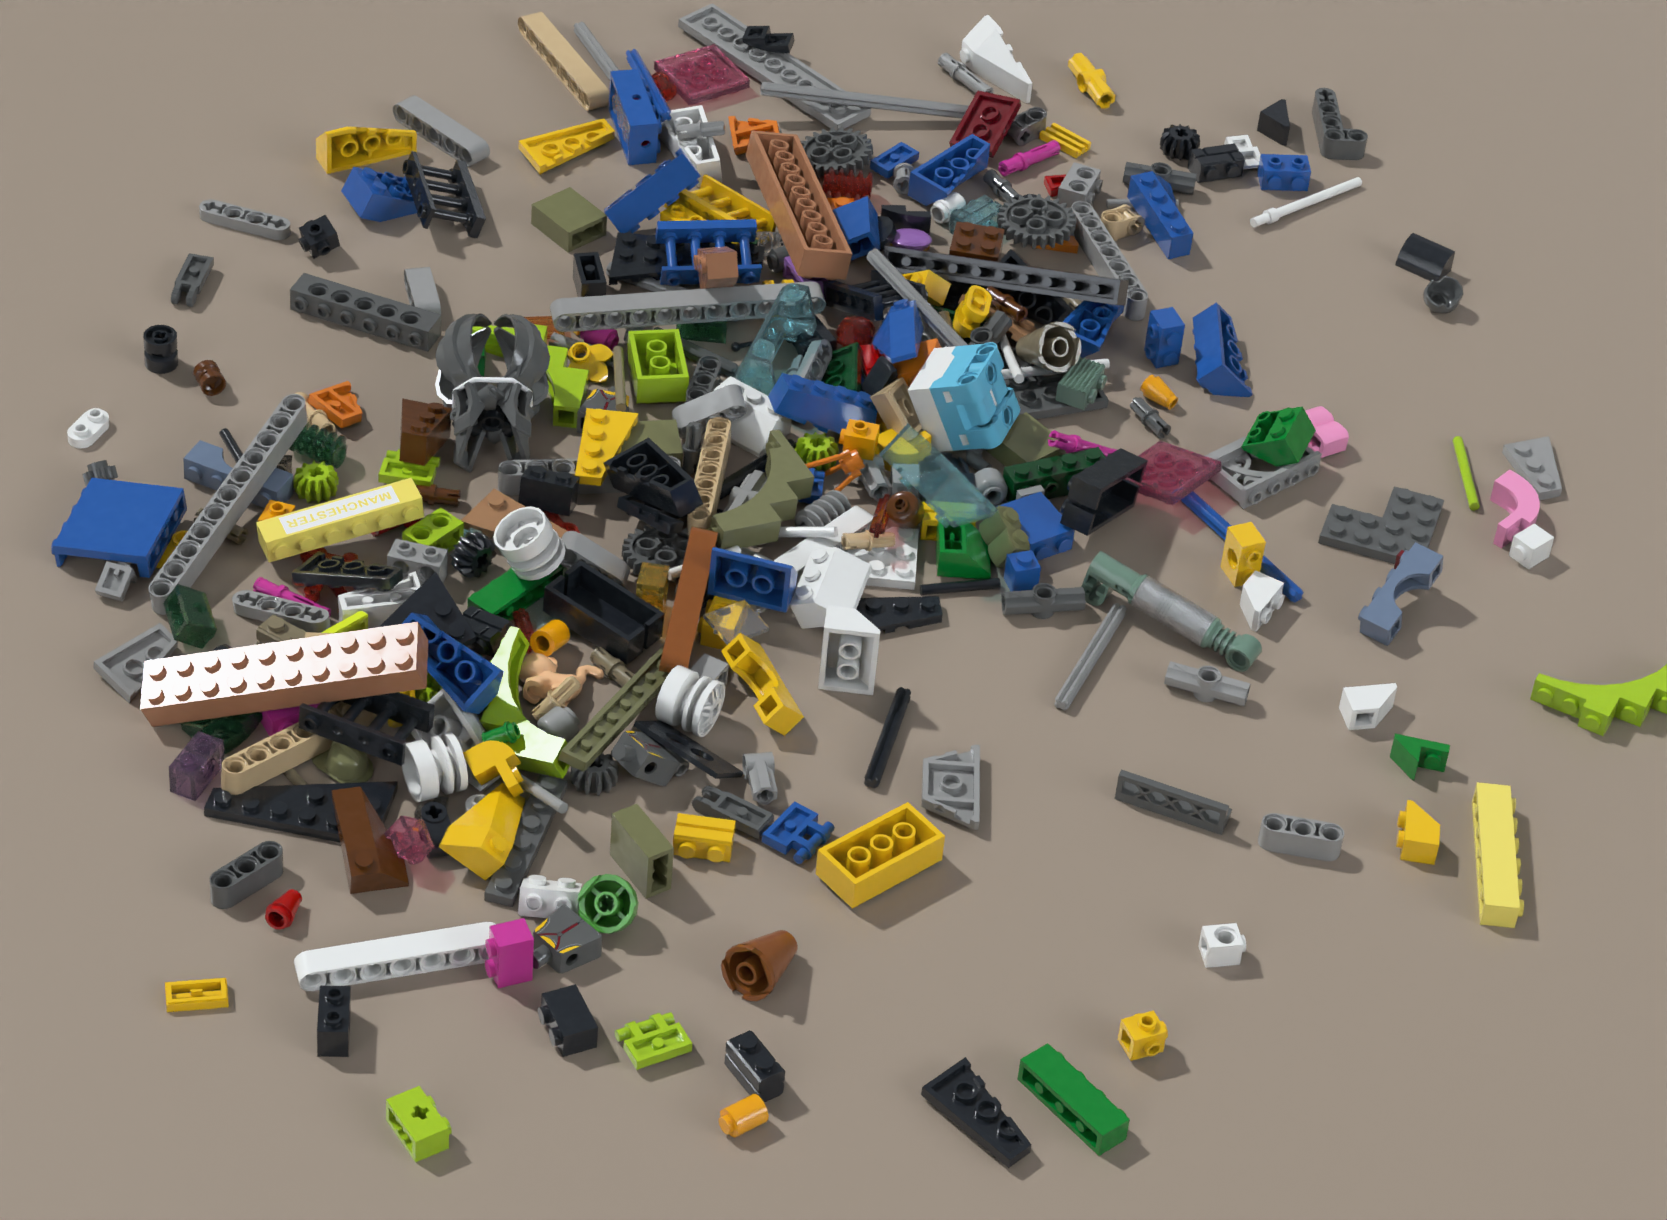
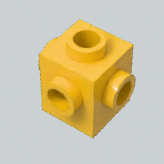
M1153 1010L1121 1019L1117 1040L1130 1061L1147 1056H1155L1163 1052L1165 1040L1168 1037V1030L1166 1024L1159 1020Z

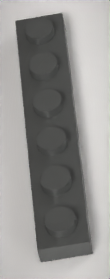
M540 774L536 784L561 800L567 790V780ZM530 794L522 811L514 844L505 864L492 875L484 892L485 901L513 907L520 892L523 878L527 877L557 812L532 794Z

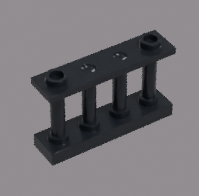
M411 151L408 160H405L403 163L402 171L405 174L422 227L428 229L432 218L459 222L465 226L468 237L478 238L486 217L466 162L456 160L453 169L451 168L450 170L421 165L417 153ZM425 176L445 179L450 184L425 179ZM430 190L453 194L455 198L431 194ZM434 204L456 208L459 212L435 208Z
M877 270L870 271L871 281L860 284L848 285L835 280L823 281L826 306L875 322L884 320L883 311L885 308L894 306L896 301L904 298ZM907 280L927 301L928 292L925 285Z
M397 692L340 700L352 705L343 717L328 713L337 701L321 702L317 708L302 703L299 709L300 729L402 766L405 761V740L414 729L429 733L433 728L435 705ZM363 709L377 715L368 727L353 722ZM389 719L403 724L394 736L380 732V729Z

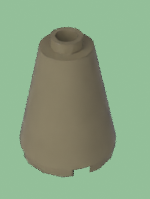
M1051 322L1021 337L1016 344V353L1025 362L1051 372L1061 373L1068 371L1071 366H1075L1081 354L1080 338H1077L1073 326L1066 322Z

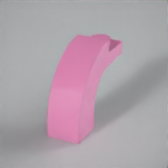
M1508 470L1494 481L1490 501L1499 505L1510 514L1498 523L1493 544L1501 549L1512 542L1514 535L1532 524H1536L1540 508L1539 497L1533 486L1517 473Z

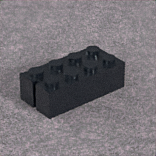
M1120 448L1112 454H1108L1102 460L1097 461L1092 466L1085 468L1077 475H1073L1067 486L1069 490L1068 497L1061 507V513L1063 514L1060 523L1088 536L1133 508L1140 485L1125 478L1128 477L1140 483L1143 479L1148 460Z
M581 560L565 571L564 577L560 575L544 587L543 612L556 620L564 622L568 628L596 646L603 647L610 655L620 659L626 665L643 653V648L648 649L662 638L665 613Z

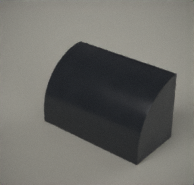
M1412 233L1403 244L1395 265L1429 281H1439L1451 271L1455 251Z

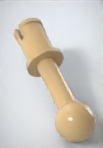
M294 393L303 396L305 399L308 425L312 429L317 430L322 436L331 437L335 433L336 427L327 418V414L323 410H315L308 403L309 396L306 393Z

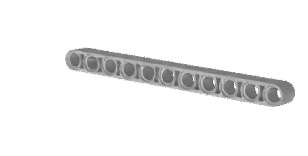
M809 281L561 298L552 302L550 312L556 330L560 332L815 315L825 309L826 302L821 286L816 282Z
M289 394L282 399L149 585V594L152 609L155 613L166 615L176 609L303 430L308 421L306 403L303 396Z

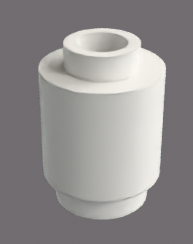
M951 192L946 198L934 202L930 209L931 216L937 223H948L965 212L966 202L959 193Z

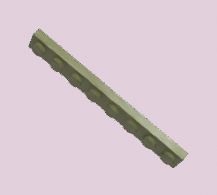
M664 645L561 750L559 760L584 772L660 692L669 674L659 671Z

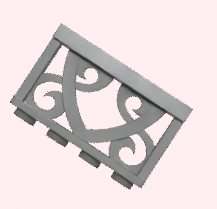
M1245 436L1205 455L1201 476L1207 481L1212 480L1236 499L1240 503V507L1245 509L1271 495L1277 494L1279 491L1294 486L1308 477L1314 476L1319 471L1322 454L1319 451L1314 452L1307 446L1299 463L1277 466L1274 472L1249 470L1251 460L1258 457L1242 449L1241 446L1247 437ZM1239 479L1244 480L1243 485L1238 482Z

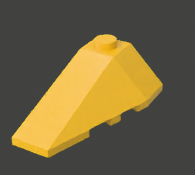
M502 782L447 828L439 848L486 881L505 864L514 844L525 798L520 795L514 798L507 786Z

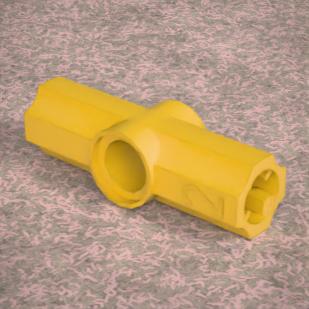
M1082 53L1074 54L1068 61V67L1077 78L1080 92H1088L1101 109L1109 108L1115 102L1116 95L1107 85L1104 71L1102 69H1095L1089 59Z

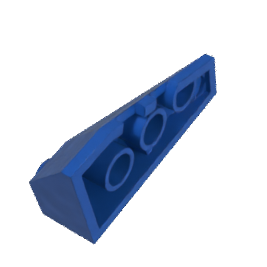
M908 299L896 301L894 306L890 307L873 338V348L875 350L878 349L880 354H884L885 358L892 364L918 356L924 327L916 300L908 301Z

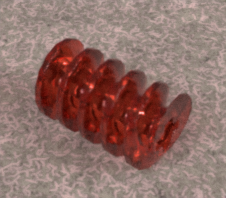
M831 167L828 174H824L823 191L825 196L830 191L832 198H836L838 192H840L841 197H846L849 193L850 198H854V200L857 194H859L860 199L868 195L871 200L872 172H869L867 177L864 178L863 172L859 171L857 177H854L853 170L850 169L848 175L845 176L844 170L841 168L838 174L835 175L834 167Z

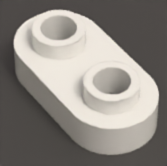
M92 408L86 411L69 427L67 431L68 443L75 448L91 446L109 428L108 413L99 408Z

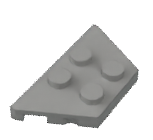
M972 745L970 751L961 754L954 750L946 752L942 756L935 755L923 759L921 807L971 829H979L980 745Z

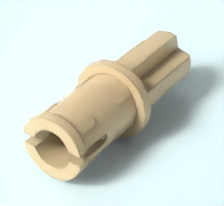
M865 530V532L843 533L841 537L843 550L865 549L866 551H871L872 548L893 547L895 545V534L891 532L871 533L870 530Z
M570 676L554 691L549 690L547 697L531 711L533 717L538 721L555 706L564 708L565 702L581 687L580 682L574 676Z

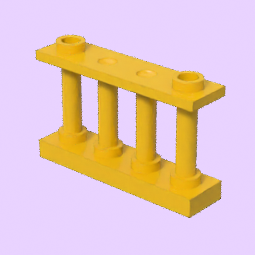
M707 174L703 175L700 189L691 192L684 189L678 193L679 198L669 206L666 203L664 204V207L668 208L678 202L706 220L756 219V231L769 239L773 238L776 224L770 211Z

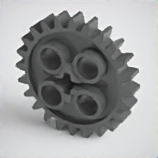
M831 127L828 132L822 129V133L813 132V137L806 136V141H800L817 178L825 176V179L828 180L830 176H834L835 179H838L839 175L847 178V173L855 175L856 169L864 170V165H870L869 160H873L871 139H867V134L861 135L860 130L853 133V128L844 131L843 127L839 130Z
M1028 194V198L1019 195L1018 200L1010 198V203L1004 202L1003 207L999 208L997 228L1005 229L1004 235H1006V240L1014 239L1013 244L1021 242L1024 248L1028 244L1032 246V249H1035L1037 245H1040L1042 249H1045L1046 245L1055 248V243L1063 245V240L1069 241L1070 236L1074 235L1076 214L1072 213V208H1067V203L1059 204L1058 198L1052 201L1049 195L1045 199L1040 194L1036 198H1033L1031 194Z
M646 525L644 526V531L635 529V534L629 533L628 539H624L622 545L623 561L629 565L630 569H633L634 575L642 573V579L652 577V582L662 579V582L666 584L668 580L666 570L683 564L689 540L687 528L682 530V532L667 535L656 528L651 529ZM678 577V578H676V579H673L672 581H673L674 583H677V580H678L680 577Z

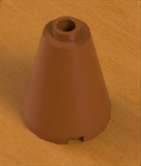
M778 930L732 946L725 953V959L721 963L722 975L728 987L732 991H739L743 994L741 998L748 1001H759L767 997L797 953L798 945L795 938L785 930Z

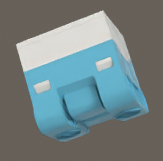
M988 342L976 345L934 348L907 391L923 431L926 430L932 436L931 452L995 448L1003 442L1018 417L1021 409L1013 388L1006 386L1001 372L1004 363L996 343Z

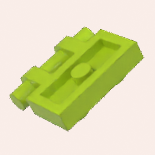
M400 449L398 451L387 450L386 458L384 457L378 474V482L391 484L412 478L415 485L431 486L433 484L436 468H439L440 457L433 456L423 466L399 461Z
M672 1012L663 1015L656 1013L650 1015L648 1020L638 1023L632 1021L626 1023L623 1028L614 1031L618 1042L624 1040L623 1049L636 1070L692 1052L693 1043L679 1022L675 1023Z

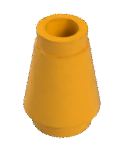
M1153 374L1148 376L1140 387L1144 397L1166 407L1168 410L1172 409L1178 402V397L1175 396L1160 376L1156 377Z

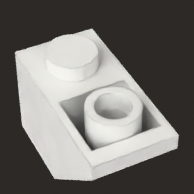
M1256 570L1243 584L1239 604L1250 629L1254 632L1262 624L1269 622L1272 612L1281 607L1285 597L1282 594L1283 582Z
M1396 683L1343 688L1339 709L1348 730L1375 728L1393 707L1397 691Z

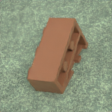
M727 246L697 249V255L693 256L694 269L699 272L700 289L733 287L738 279L737 251Z

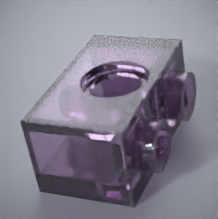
M198 731L169 766L170 792L196 801L222 769L224 740Z

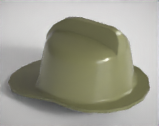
M335 741L332 742L329 750L312 758L313 764L338 783L367 782L372 777L374 771L373 763L367 757V753Z

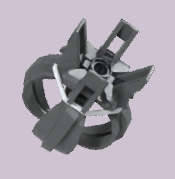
M466 314L451 323L437 347L435 356L439 371L435 387L437 396L443 400L444 407L452 408L450 419L453 421L452 425L454 427V435L456 436L453 460L455 464L469 473L473 469L484 436L493 444L501 441L508 460L530 459L528 443L532 426L530 420L540 411V404L548 394L549 385L546 370L549 367L550 355L547 344L541 338V333L536 325L521 315L504 314L494 321V325L497 326L494 328V334L500 345L507 367V373L504 377H482L477 368L484 346L492 332L491 328L488 327L492 322L484 314ZM473 327H484L472 334ZM501 327H514L515 336ZM488 383H497V388L494 385Z

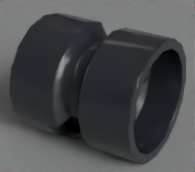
M154 325L147 328L143 333L145 367L157 374L172 372L178 366L177 332L174 328L167 325Z

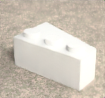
M416 571L409 573L408 579L400 581L390 591L381 592L377 588L372 590L371 588L338 595L339 622L359 611H363L368 614V629L379 627L420 587Z

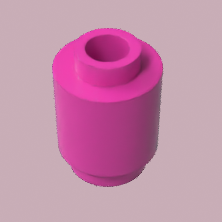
M616 329L580 331V338L585 343L591 345L603 344L610 350H613L619 343Z

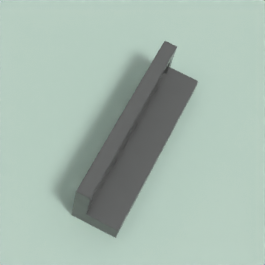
M1122 769L1119 773L1115 793L1116 800L1220 835L1223 834L1232 813L1229 805Z

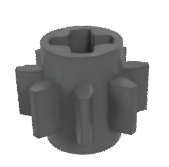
M107 460L88 464V472L82 474L86 486L91 478L108 480L118 478L115 465L108 466Z

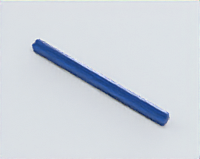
M636 49L632 51L627 50L626 59L630 67L638 69L641 78H645L646 91L651 94V105H655L656 115L661 122L665 120L670 121L672 118L670 115L671 111L639 52Z
M1186 487L1184 490L1182 489L1179 499L1225 540L1227 528L1232 525L1191 488ZM1263 555L1260 572L1283 582L1282 593L1291 602L1295 603L1301 600L1304 593L1303 590Z

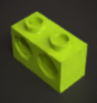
M440 507L403 531L402 540L446 549L449 553L455 549L453 545L459 543L460 537H464V522Z

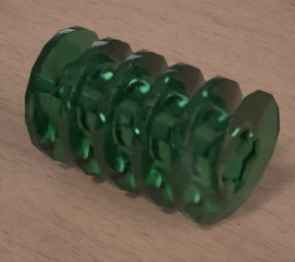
M307 422L289 450L296 451L301 455L305 454L306 457L314 458L319 462L325 461L326 465H332L337 469L342 465L346 457V437L340 435L337 438V433L332 431L328 434V430L325 428L319 431V426L314 424L310 427V423Z

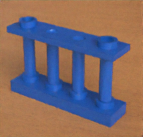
M756 219L657 221L656 244H665L668 265L662 266L660 285L700 284L699 272L694 269L693 256L697 255V249H700V243H715V247H724L725 242H739L742 265H738V279L736 283H759L762 265L752 264L749 242H755ZM675 243H690L692 266L677 265Z

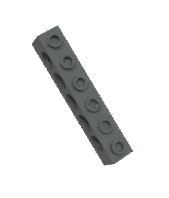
M303 273L290 289V309L427 352L441 336V314L307 273Z

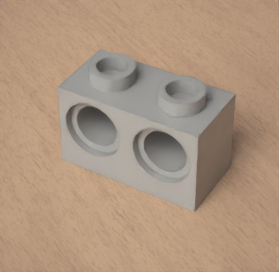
M1074 162L1059 186L1057 197L1059 204L1067 203V208H1071L1072 204L1077 201H1084L1093 205L1095 194L1100 193L1103 180H1100L1101 170Z
M395 539L387 555V566L402 568L403 580L408 579L409 573L416 571L420 586L435 572L444 583L448 575V550Z

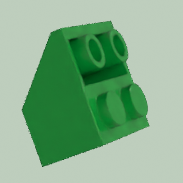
M1303 406L1296 408L1288 407L1273 412L1265 411L1257 416L1241 447L1244 451L1276 467L1299 463L1316 429Z
M938 517L935 540L937 576L990 579L991 569L988 545L983 540L980 531L965 518Z

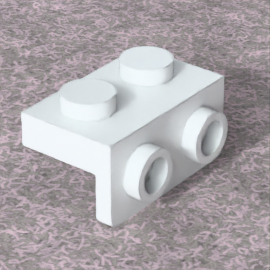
M530 875L528 878H523L520 886L518 915L548 918L564 904L578 915V894L582 889V883H576V880L571 878H559L558 881L546 880V877L541 875Z

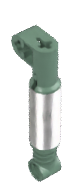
M1102 551L1091 562L1081 586L1084 588L1085 601L1088 604L1099 606L1113 591H1116L1126 597L1128 603L1132 604V606L1134 605L1136 609L1138 608L1155 620L1157 619L1160 623L1163 622V625L1168 626V628L1173 629L1178 634L1180 633L1182 637L1184 636L1189 641L1191 640L1196 643V645L1210 649L1214 647L1213 651L1215 652L1220 650V655L1226 654L1225 658L1228 665L1239 672L1247 671L1262 653L1261 643L1254 636L1249 634H1239L1236 636L1235 631L1230 633L1231 629L1228 627L1224 629L1225 625L1222 624L1220 618L1201 608V606L1199 607V605L1194 604V602L1187 600L1183 595L1180 596L1175 590L1172 591V589L1164 586V584L1153 579V577L1147 574L1140 575Z

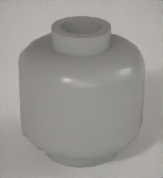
M983 468L974 474L977 493L976 500L978 503L991 507L1000 504L1006 498L1008 487L1001 472L994 468Z
M555 706L537 722L539 729L547 734L565 739L567 743L579 733L578 725L580 721L568 707Z

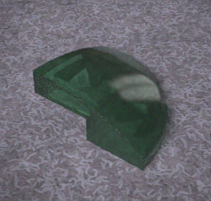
M255 712L184 722L181 724V727L185 733L201 745L213 751L227 754L253 733L263 716L262 713Z

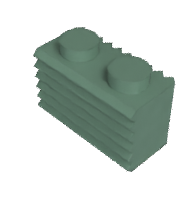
M1080 356L1076 365L1071 366L1058 383L1056 401L1085 410L1089 403H1094L1097 391L1099 389L1103 390L1106 384L1107 376L1104 375L1105 365L1090 359L1086 360L1085 357L1081 358Z

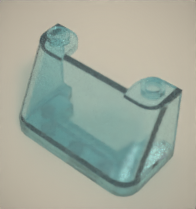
M791 283L780 290L735 372V379L769 396L776 384L772 361L783 340L796 342L799 334L807 332L808 335H813L817 327L809 286Z

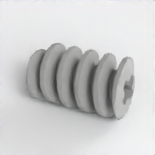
M829 491L826 495L821 496L812 504L798 511L795 516L796 527H824L851 509V504L840 491Z

